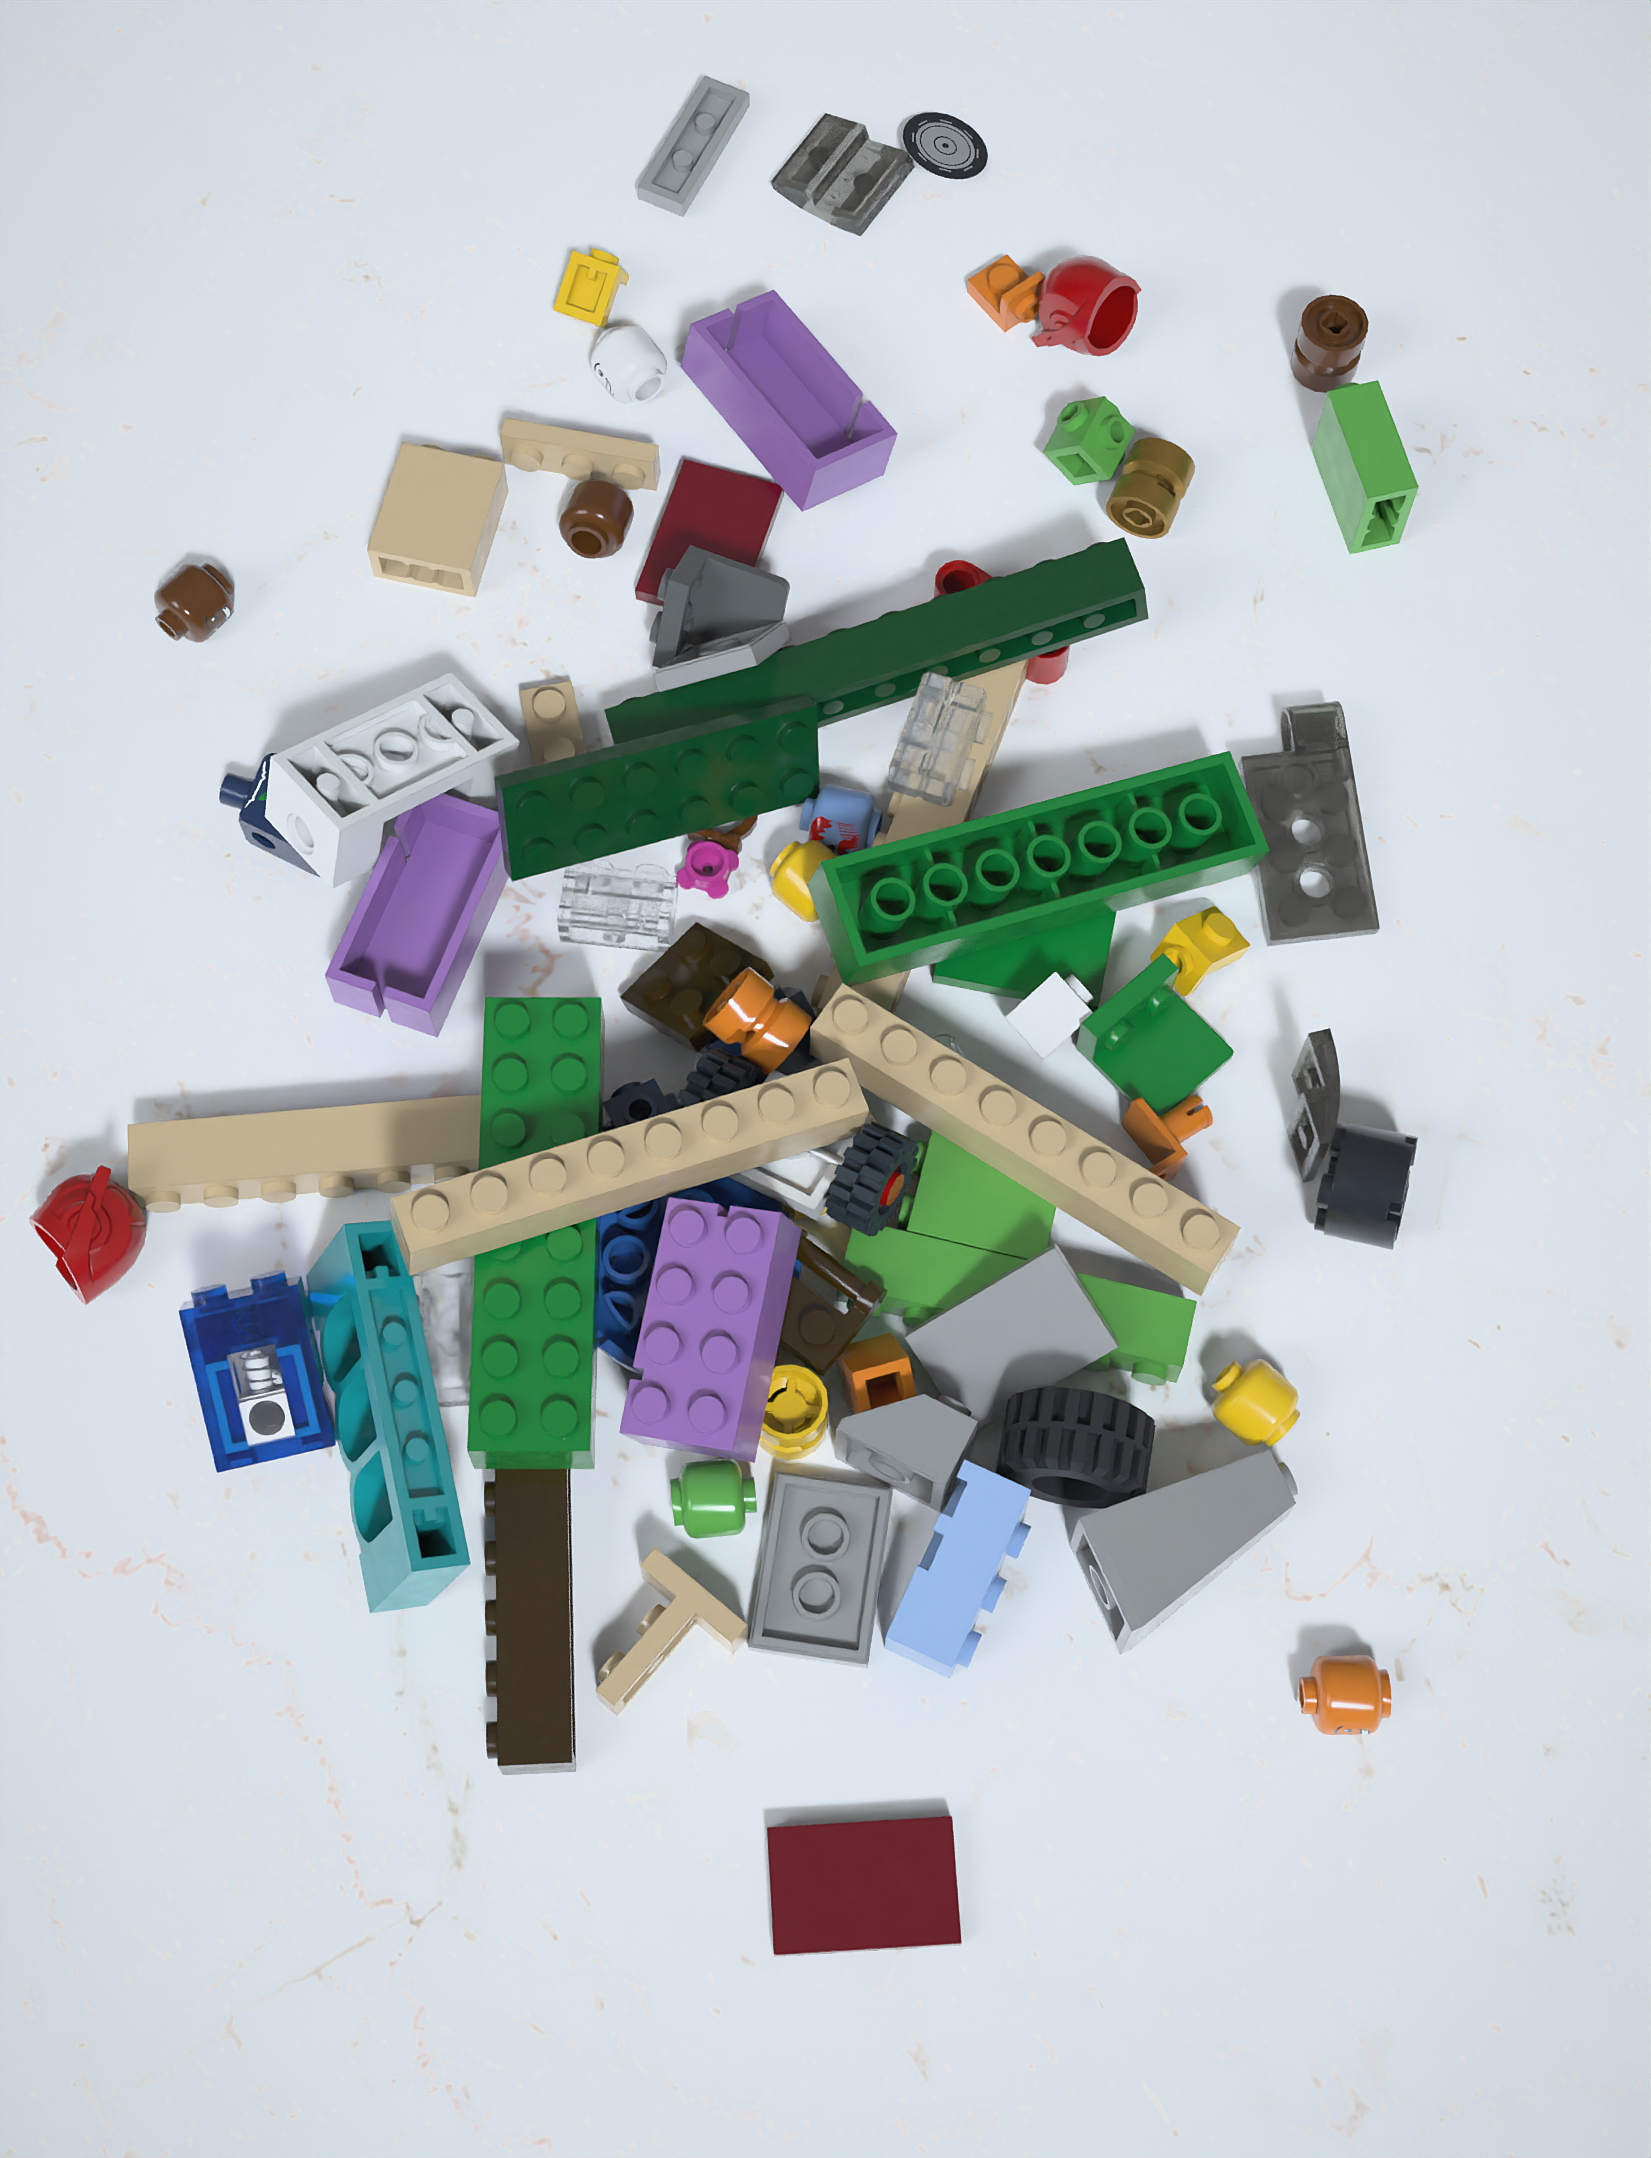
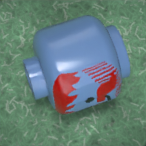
M828 784L820 790L816 800L806 798L799 829L809 832L808 841H819L837 856H842L872 847L876 835L880 832L883 810L876 808L875 799L868 792Z

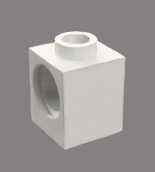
M1054 972L1013 1009L1005 1019L1037 1055L1044 1060L1093 1013L1087 1005L1094 997L1072 973L1063 980L1057 972Z

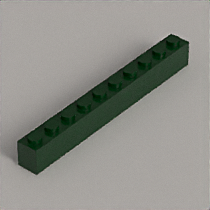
M1125 537L1110 542H1098L1090 545L1083 551L1056 560H1043L1031 568L1004 577H992L980 585L953 594H941L929 602L902 611H890L881 615L878 619L851 628L836 629L824 637L797 646L789 645L782 647L756 666L670 690L658 691L643 697H631L619 705L604 709L614 745L809 695L817 705L818 728L1149 619L1145 587Z

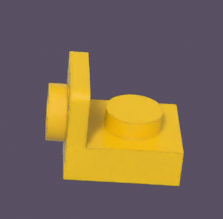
M594 248L590 249L588 256L572 251L553 311L604 330L619 285L627 286L630 277L618 266L620 259Z

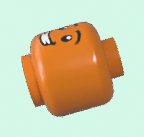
M1368 1655L1319 1656L1313 1662L1310 1677H1300L1301 1713L1312 1714L1315 1726L1322 1734H1372L1378 1729L1381 1719L1389 1718L1391 1715L1392 1696L1389 1674L1386 1669H1378L1374 1659Z

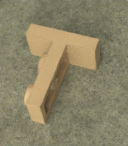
M656 1547L639 1565L642 1578L671 1603L666 1608L661 1604H657L645 1616L636 1630L641 1635V1638L626 1655L621 1650L615 1652L596 1676V1679L601 1682L595 1690L598 1699L616 1716L622 1712L696 1624L732 1654L749 1637L748 1624Z

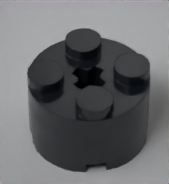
M1336 1122L1329 1149L1331 1158L1328 1172L1323 1173L1316 1202L1318 1210L1314 1230L1322 1231L1327 1236L1393 1250L1407 1198L1411 1172L1409 1170L1410 1166L1414 1165L1418 1137L1351 1122L1348 1124Z

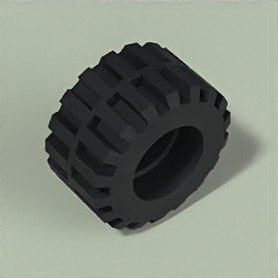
M1044 1387L1019 1392L1012 1395L1007 1401L996 1473L1030 1489L1031 1497L1066 1506L1104 1509L1146 1494L1156 1427L1154 1425L1155 1421L1145 1411L1131 1403L1095 1391L1066 1387Z

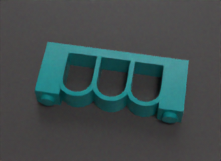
M390 1220L343 1224L306 1275L315 1328L316 1331H320V1350L326 1380L331 1390L337 1394L335 1401L336 1437L341 1458L347 1470L352 1473L350 1480L351 1516L356 1538L363 1550L359 1555L369 1613L371 1614L427 1606L471 1565L413 1276H409Z

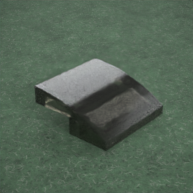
M825 113L771 180V184L775 191L804 211L830 225L861 237L915 166L913 159L907 151L870 140L866 125Z
M1330 1028L1307 1034L1291 1074L1299 1102L1286 1132L1303 1183L1315 1179L1332 1142L1337 1125L1340 1107V1073L1336 1047Z

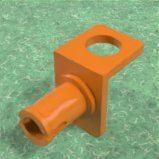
M1190 1095L1184 1102L1160 1117L1154 1113L1142 1097H1138L1132 1101L1121 1122L1124 1130L1154 1165L1148 1171L1166 1182L1175 1178L1188 1155L1181 1146V1143L1202 1129H1207L1213 1123L1212 1113L1207 1105L1195 1112L1194 1108L1203 1102L1197 1095Z

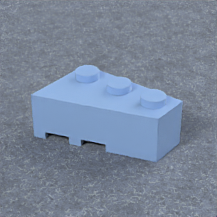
M965 1459L957 1475L958 1483L944 1513L941 1512L933 1529L935 1531L920 1564L915 1569L887 1632L884 1646L885 1649L949 1679L957 1663L968 1668L982 1637V1634L973 1630L982 1609L993 1613L1007 1582L1006 1579L997 1576L1006 1555L1015 1559L1019 1557L1032 1527L1022 1522L1031 1490Z

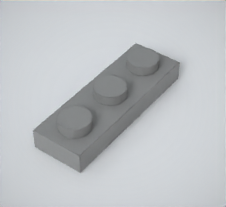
M704 76L639 183V200L684 217L750 107V93Z

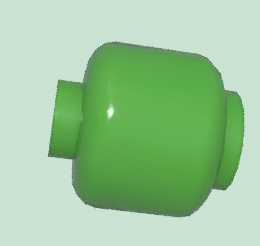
M726 1458L688 1462L682 1466L679 1478L670 1479L674 1526L683 1525L685 1532L691 1538L702 1539L740 1534L746 1525V1513L757 1512L754 1477L742 1478L740 1465L734 1459Z

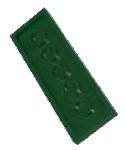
M809 695L494 776L506 873L513 882L804 803L806 798L817 799L820 792L817 705Z

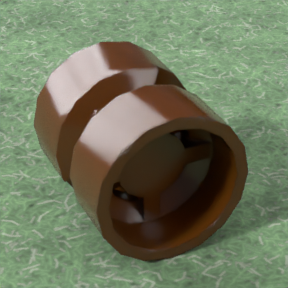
M1330 294L1316 298L1303 311L1291 356L1293 375L1302 386L1314 392L1327 393V391L1334 390L1340 385L1350 383L1354 378L1360 361L1361 350L1364 347L1368 333L1369 322L1364 309L1356 301L1345 296Z

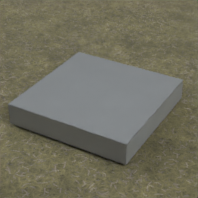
M786 622L771 623L690 646L656 669L653 676L659 692L756 666L792 639Z

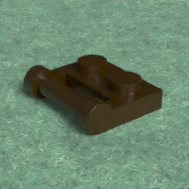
M795 1223L802 1229L796 1259L854 1301L848 1312L843 1314L792 1276L779 1345L824 1377L881 1305L888 1290L875 1280L867 1283L807 1239L808 1231Z

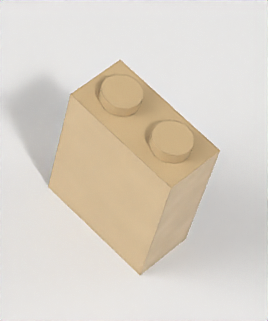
M402 442L367 547L374 577L476 598L509 492L504 463L497 462L482 454L468 456L445 451L433 444H422L419 446Z

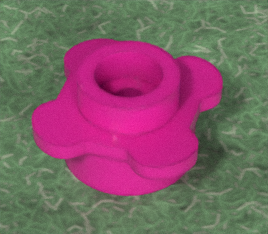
M694 841L687 848L685 867L677 872V883L684 890L696 888L707 892L708 896L712 899L723 898L729 891L727 881L731 872L739 867L738 855L733 850H725L721 845L714 842ZM711 866L713 871L707 874L703 872V868Z

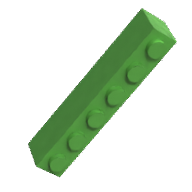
M885 1227L882 1231L879 1230L878 1234L874 1237H869L852 1228L843 1265L867 1283L875 1280L888 1290L885 1299L871 1317L879 1316L880 1312L903 1317L905 1324L915 1327L1026 1260ZM1075 1272L1119 1340V1346L1083 1368L1091 1371L1105 1372L1109 1367L1132 1372L1131 1377L1136 1381L1155 1386L1165 1385L1166 1381L1177 1383L1184 1365L1197 1301ZM837 1290V1301L847 1303L846 1308L849 1310L854 1301Z

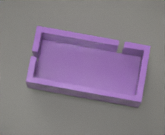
M774 289L737 304L735 314L727 308L691 323L680 367L801 512L884 475L898 433L871 401H867L861 404L851 438L848 437L851 433L863 392Z
M443 793L398 815L394 824L397 838L389 835L325 974V979L335 1003L381 1018L384 1010L387 1009L391 1022L436 1038L440 1034L509 878L504 868L498 812Z
M668 1198L633 1367L643 1372L642 1380L630 1379L619 1433L644 1445L755 1463L802 1230L781 1212L730 1206L729 1211H727L721 1205L715 1203Z

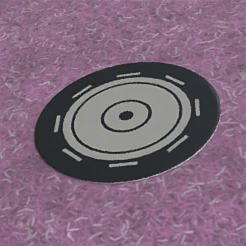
M938 112L921 113L912 117L903 129V143L908 154L919 166L934 175L952 180L969 179L981 173L987 164L988 152L983 139L970 125L954 116Z

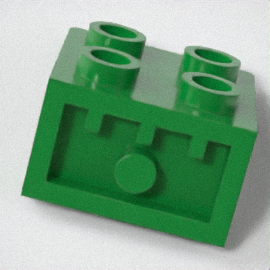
M1164 953L1081 1023L1076 1049L1130 1103L1138 1097H1142L1158 1117L1182 1103L1228 1063L1234 1053L1233 1049L1173 990L1179 968Z

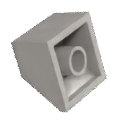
M921 1394L842 1418L836 1429L835 1459L941 1512L958 1480L957 1475L964 1459L968 1461L972 1453L978 1421L970 1417L971 1411L965 1405L950 1397L939 1396L938 1400H935L926 1394Z

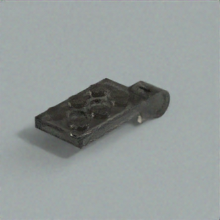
M1339 701L1285 706L1282 708L1280 716V731L1284 752L1243 756L1238 762L1241 780L1270 850L1255 866L1267 947L1376 934L1380 929L1342 706ZM1298 820L1313 822L1320 830V841L1311 845L1300 843L1292 833V824ZM1308 872L1320 873L1329 883V893L1323 897H1312L1306 894L1301 887V876Z

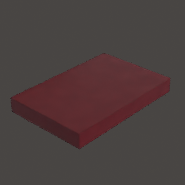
M684 459L635 588L636 600L664 606V601L657 598L662 577L667 568L676 569L690 545L758 569L784 497V490L776 483Z
M952 1816L767 1827L774 1957L961 1946Z

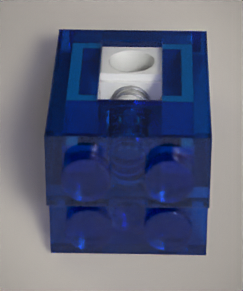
M285 1270L271 1271L251 1277L249 1279L251 1287L229 1292L227 1291L226 1283L201 1287L191 1291L192 1300L185 1301L178 1310L217 1473L336 1445L335 1418L313 1329V1311L308 1290H304L301 1275L286 1278ZM274 1344L283 1383L278 1384L273 1381L277 1378L272 1377L271 1369L274 1366L270 1367L268 1357L272 1355H266L263 1351L256 1348ZM243 1352L239 1358L245 1360L242 1370L247 1372V1377L244 1380L250 1385L246 1392H242L234 1353ZM247 1353L246 1358L241 1357L243 1354ZM260 1401H274L284 1410L285 1420L276 1426L262 1425L255 1419L252 1408Z

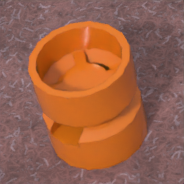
M747 967L726 987L714 1002L703 1020V1026L727 1045L735 1042L741 1044L740 1056L748 1062L761 1068L760 1072L768 1075L789 1056L801 1041L812 1022V1017L788 997L780 1000L775 999L774 986L751 967Z

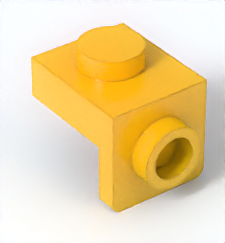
M1214 905L1176 922L1151 954L1150 960L1153 962L1164 953L1179 968L1174 988L1181 996L1185 997L1193 993L1208 974L1239 960L1251 945L1236 929L1232 920L1223 915Z

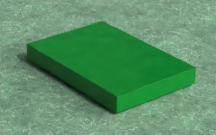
M1117 911L936 962L933 983L1025 1000L1054 972H1057L1063 980L1072 973L1094 997L1087 1007L1092 1012H1095L1099 1008Z

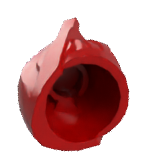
M1078 255L1066 258L1054 266L1043 281L1039 295V317L1043 330L1035 333L1031 339L1037 348L1062 344L1066 348L1084 355L1097 357L1108 355L1121 346L1133 329L1138 312L1137 294L1142 290L1136 280L1126 273L1120 272V270L1099 257Z
M103 1165L97 1167L95 1173L79 1174L59 1183L51 1191L50 1195L47 1196L42 1206L38 1207L28 1218L35 1233L57 1258L55 1267L84 1305L101 1296L131 1269L145 1245L147 1228L141 1207L129 1191L117 1182L109 1179L111 1169Z

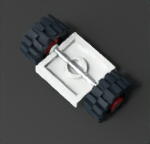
M721 1048L710 1049L707 1051L705 1058L701 1057L696 1062V1071H690L686 1078L688 1084L685 1090L680 1089L677 1096L680 1102L673 1107V1111L760 1085L763 1079V1073L760 1072L761 1068ZM774 1070L768 1075L764 1083L786 1077V1075ZM867 1115L861 1132L858 1131L854 1137L727 1177L815 1220L818 1219L823 1209L828 1207L826 1214L830 1218L869 1237H874L878 1234L879 1230L882 1231L886 1227L887 1219H892L896 1213L897 1203L902 1202L905 1193H903L906 1185H910L913 1175L910 1173L917 1165L918 1159L915 1157L919 1153V1147L916 1146L917 1142L874 1122L873 1116Z

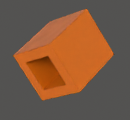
M891 1332L850 1343L837 1359L845 1400L854 1414L917 1396L909 1357Z

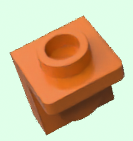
M1007 254L968 279L967 293L1005 333L1020 322L1028 323L1038 316L1039 295L1046 276L1041 271H1038L1029 277Z

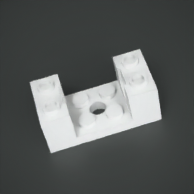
M449 672L271 756L265 817L330 888L334 889L374 869L379 858L384 822L442 793L488 809L496 807L497 797L494 776L514 772L519 740L452 672ZM390 752L394 755H402L406 760L392 761L383 756V754Z

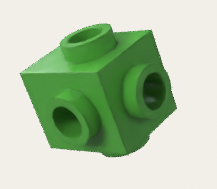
M1105 396L1068 403L1059 413L1057 425L1043 453L1074 486L1110 480L1116 468L1124 460L1125 450L1136 430L1121 415L1118 407Z

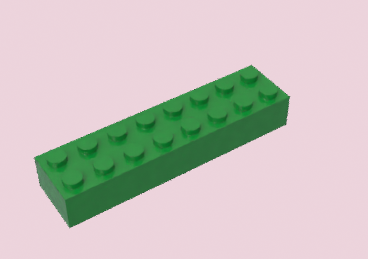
M1226 751L823 860L819 863L807 886L841 980L846 986L852 987L1248 874L1270 850L1231 752Z
M485 997L478 1171L603 1133L605 1018L601 997ZM601 1216L475 1255L467 1452L474 1469H595Z

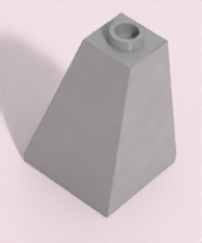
M1270 1449L1079 1518L1069 1546L1120 1655L1133 1649L1288 1517L1296 1504L1293 1496L1298 1494L1297 1485L1288 1466L1284 1462L1277 1464Z

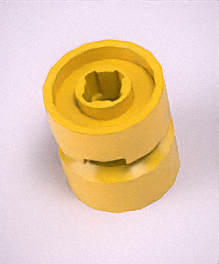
M794 1364L777 1366L773 1370L759 1445L772 1457L783 1460L802 1459L815 1452L824 1441L828 1428L827 1390L820 1378L808 1368Z

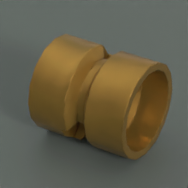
M1147 437L1136 441L1124 463L1122 476L1117 479L1107 501L1106 512L1109 519L1120 529L1140 538L1157 539L1164 537L1169 533L1179 510L1180 500L1184 498L1194 476L1196 466L1191 456L1181 447L1161 438Z

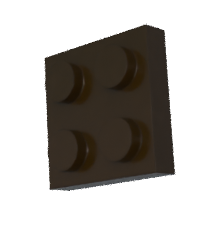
M696 922L620 996V999L630 1013L698 1053L715 1036L703 1026V1020L726 987L747 967H751L768 982L775 975L765 960Z

